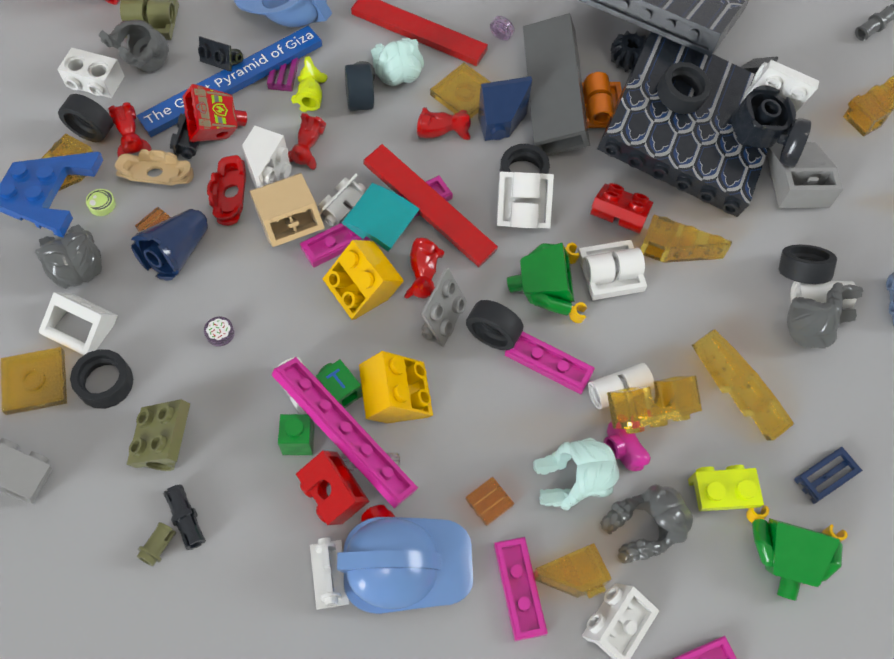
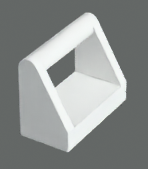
M54 292L39 333L85 355L99 347L113 328L118 315L72 293ZM67 311L93 323L86 343L55 329Z

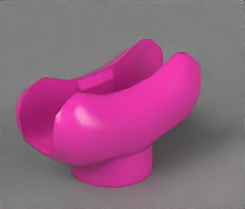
M619 414L614 417L608 424V437H605L603 443L612 449L616 460L619 459L628 470L641 471L644 465L650 463V454L636 437L631 419L625 414Z

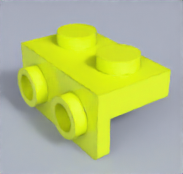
M731 465L726 467V470H715L714 467L707 466L696 469V472L688 478L689 486L694 485L699 511L760 508L764 505L756 468L745 469L744 465Z

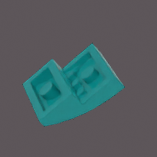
M372 183L342 221V224L363 240L367 236L389 252L417 214L419 208L398 194Z

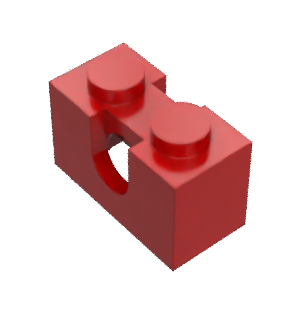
M321 451L296 473L301 482V490L306 496L315 499L318 504L316 513L327 525L345 523L370 502L338 452ZM330 485L331 493L328 496L326 489Z

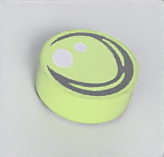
M96 189L90 192L86 198V205L89 211L96 216L108 215L114 210L116 205L112 193L106 189Z

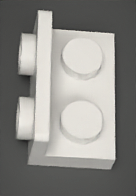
M616 583L605 593L604 601L598 611L589 618L587 628L583 632L582 637L589 642L596 643L612 659H631L659 610L634 586Z

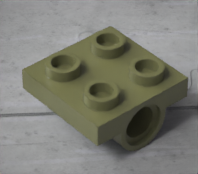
M121 0L120 15L122 21L134 19L145 21L155 30L159 31L166 40H171L179 3L178 0Z
M179 399L141 407L136 419L137 425L133 441L129 446V456L126 465L134 468L148 467L160 471L174 470L191 403Z

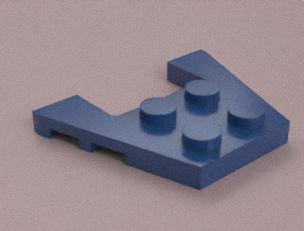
M89 152L13 162L0 183V212L21 221L23 219L34 223L37 228L41 229V227L51 230L54 235L64 237L73 220L70 211L49 208L67 175L95 177L103 162L101 153Z

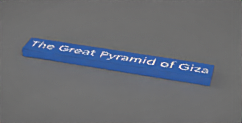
M308 25L243 59L241 63L232 65V71L222 70L196 85L232 95L266 77L270 71L274 69L277 71L282 65L290 64L293 59H299L322 47V40ZM188 89L136 115L150 137L178 123L180 113H185L182 96Z

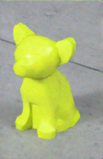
M310 56L305 57L304 67L297 78L300 82L298 92L291 97L292 103H298L300 105L299 110L302 112L307 110L314 111L320 108L322 89L319 84L326 82L328 78L325 73H321L314 66Z

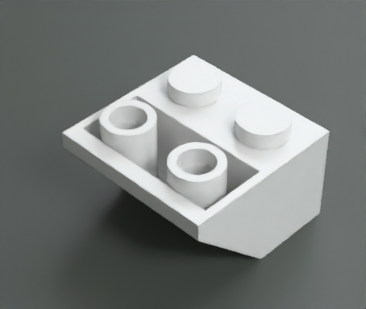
M254 126L242 147L250 176L256 189L289 177L292 166L289 162L288 148H286L284 135Z

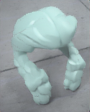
M402 38V40L392 41L386 46L379 43L371 49L375 73L384 84L397 86L402 82H414L424 67L423 56L418 49V41L416 39Z
M586 438L578 441L564 442L551 455L534 460V471L542 475L566 468V464L571 458L577 464L576 483L573 488L564 490L560 488L541 489L540 504L545 506L553 505L554 507L561 506L563 510H569L587 497L603 498L611 495L614 485L619 479V469L612 449L605 443L596 441L593 438Z

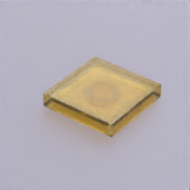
M463 62L432 87L430 95L453 113H457L462 109L466 110L471 119L479 111L481 84L490 83V81Z
M62 347L1 358L2 412L5 415L67 404L65 351Z

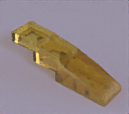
M715 329L692 344L695 352L721 392H729L744 417L751 416L767 441L775 440L794 425V422L756 371Z

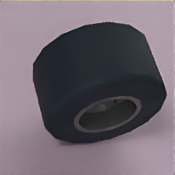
M370 64L345 65L348 109L350 111L372 110L374 108V86Z

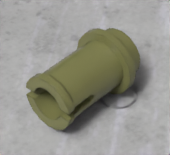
M159 522L145 545L139 546L138 550L140 552L137 558L150 566L162 560L160 555L173 536L176 535V531L166 524Z

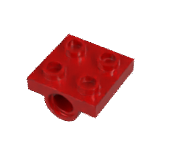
M605 183L593 201L590 214L611 223L614 222L615 217L620 218L618 226L640 234L654 202L650 201L644 194H632L624 191V188L618 184Z

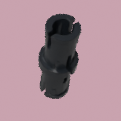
M174 485L168 488V491H164L163 494L173 515L171 518L173 525L177 526L186 550H192L200 547L206 540L196 519L198 515L196 509L192 508L189 504L183 485Z

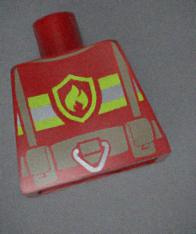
M191 84L182 96L190 142L227 139L236 131L237 126H245L247 124L246 111L235 110L233 97L230 94Z

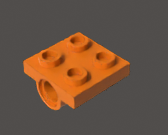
M594 72L589 74L584 82H582L588 128H606L622 93L621 83L609 82V77L604 72Z

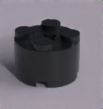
M759 86L753 89L732 114V127L737 135L738 143L742 146H752L755 148L772 147L777 142L780 133H785L795 121L796 109L790 98L784 99L779 95L780 90L771 86Z

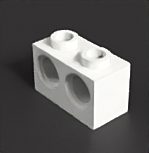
M72 47L57 69L66 87L108 98L113 97L125 77L118 59Z

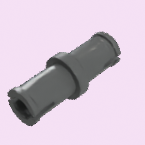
M894 4L888 5L879 13H874L868 18L867 22L857 27L855 30L856 37L864 41L875 32L885 29L887 24L894 19Z

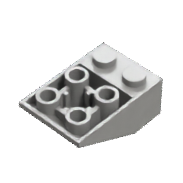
M806 142L798 163L794 168L785 166L779 161L783 147L782 144L775 143L772 147H769L767 160L779 208L831 207L843 188L837 167L815 142Z

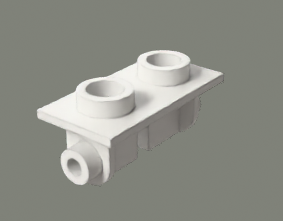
M357 174L350 180L345 177L335 188L338 192L333 197L327 195L318 205L321 209L319 212L320 216L322 214L325 215V221L330 226L339 224L350 211L343 204L344 202L353 208L365 193L366 187L361 183L357 184L354 182L358 176Z
M325 537L318 539V544L310 545L316 610L349 605V599L344 589V573L337 570V553L343 552L342 540L331 541V538Z

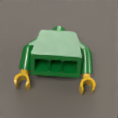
M571 242L565 248L563 243L540 244L527 256L521 258V274L507 277L510 293L523 291L531 304L555 313L569 315L570 319L575 323L583 322L586 316L580 315L577 311L584 312L587 309L586 304L579 302L572 306L571 303L575 302L570 264L576 263L580 256L579 253H575L577 245Z
M763 505L761 515L757 514L754 508H749L746 516L752 523L754 542L760 561L765 565V570L781 577L777 595L797 601L801 583L819 587L823 581H827L841 568L843 553L841 541L848 536L845 530L842 529L835 535L833 533V524L820 533L771 518L767 522L765 518L769 514L768 506Z

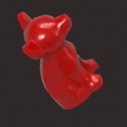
M125 102L122 106L118 107L110 106L108 108L109 114L122 135L121 145L117 150L118 157L122 154H135L142 149L151 151L150 144L135 134L136 112L134 107L129 102Z
M423 107L417 123L418 138H434L454 130L461 138L470 140L471 136L468 130L471 126V119L467 111L463 109L454 115H450L445 112H430L427 107Z
M302 113L300 116L302 121L298 131V144H295L292 150L288 152V158L290 163L295 162L299 165H307L310 169L315 170L317 163L310 149L315 145L320 135H323L326 122L318 116L312 117L307 113Z
M416 238L413 241L410 251V263L416 279L404 295L406 299L412 295L425 299L431 296L435 288L432 278L436 273L437 259L444 256V251L427 238Z

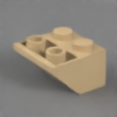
M302 173L249 191L268 242L272 247L324 229L316 202Z

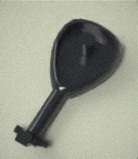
M804 118L795 119L791 127L785 133H780L777 143L783 145L779 159L781 164L794 168L798 163L810 134V120Z

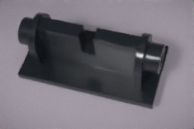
M199 36L198 53L200 62L232 71V65L243 61L244 56L239 49H231V45Z
M180 113L177 123L179 129L177 134H172L170 149H173L177 158L181 154L185 159H191L196 155L200 141H189L185 113Z

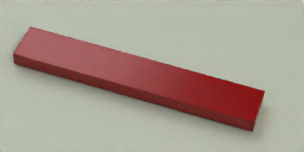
M357 0L351 8V14L412 40L416 39L419 43L474 66L479 64L488 50V44L381 0Z
M383 144L363 160V164L391 190L418 207L419 211L417 213L478 268L497 251L498 246Z

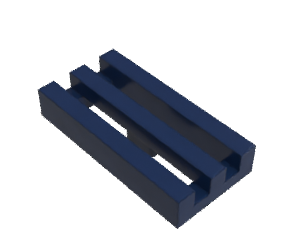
M840 447L797 476L794 481L804 487L802 491L805 494L809 493L812 497L810 499L811 502L816 504L863 470L847 451ZM837 457H842L844 461L812 483L807 479ZM846 466L852 469V471L820 493L815 489Z

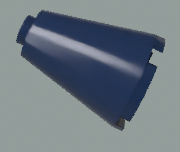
M188 209L137 233L131 239L134 240L131 249L136 259L147 271L152 268L158 272L155 277L165 281L173 280L208 230L207 218L199 210Z

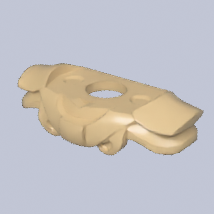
M142 149L138 156L122 154L115 163L116 175L130 181L173 186L190 183L193 179V168L189 161H179L175 154L162 150L148 151ZM150 170H162L159 176L150 177L147 175Z

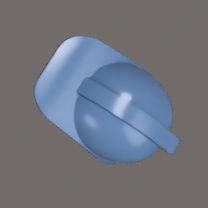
M234 0L241 10L265 15L271 21L286 27H303L310 23L327 21L332 14L326 3L327 0Z
M402 517L371 518L358 524L347 536L344 552L337 553V570L344 573V589L348 599L357 608L369 613L383 614L452 605L464 599L470 593L473 586L471 539L462 526L450 520Z

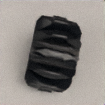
M626 31L624 35L618 34L610 49L611 62L616 63V68L623 67L625 72L628 69L632 70L646 35L639 36L637 31L634 34H631L629 31Z

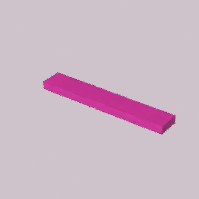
M439 175L426 181L446 201L453 198V193ZM340 223L301 242L300 246L313 268L341 255L352 240L363 239ZM367 236L364 238L365 241L371 240Z
M297 357L274 368L271 375L394 509L415 493L418 487Z

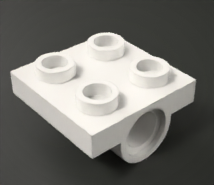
M770 60L769 63L764 62L759 67L752 85L745 92L744 99L756 87L771 86L780 90L779 95L784 99L789 97L797 112L818 89L819 80Z
M499 172L496 226L550 228L554 174Z
M632 240L579 248V260L592 300L645 292L647 284L643 275L645 271L644 256L640 248H634Z

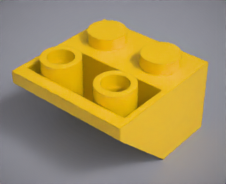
M352 240L322 278L351 320L357 319L389 300L404 282L403 278L374 241Z
M381 351L359 364L366 419L383 423H395L433 416L424 362Z

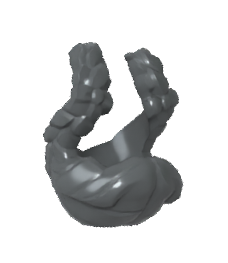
M136 19L122 21L114 28L111 34H107L103 30L99 33L102 43L109 48L114 47L118 49L119 56L125 62L136 66L142 71H157L167 60L169 52L168 42L159 31L155 30L145 21ZM126 36L128 50L123 46L121 47V42H123Z
M79 224L72 226L68 230V234L61 237V239L55 240L54 237L49 236L39 239L41 248L35 250V253L42 263L45 274L59 287L67 289L80 286L83 282H90L102 271L100 250L94 244L95 241L92 234L88 230H84Z
M837 282L828 291L826 303L816 302L813 299L804 297L793 298L787 316V326L793 340L799 345L809 348L825 349L834 344L837 339L839 324L855 321L857 317L856 309H842L843 299H858L862 297L863 288L851 284L843 286L842 283Z
M655 484L649 487L645 493L634 496L632 499L626 498L621 502L613 503L611 506L612 510L600 522L602 529L607 531L608 534H612V532L622 527L626 521L631 519L635 509L645 510L655 518L659 529L657 541L639 539L636 542L624 544L618 549V558L622 563L626 564L638 561L640 558L641 560H646L652 556H658L673 544L685 542L688 532L692 527L693 515L677 490Z

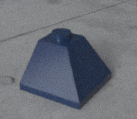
M531 76L481 84L478 120L485 141L501 140L510 137L527 115L532 86Z

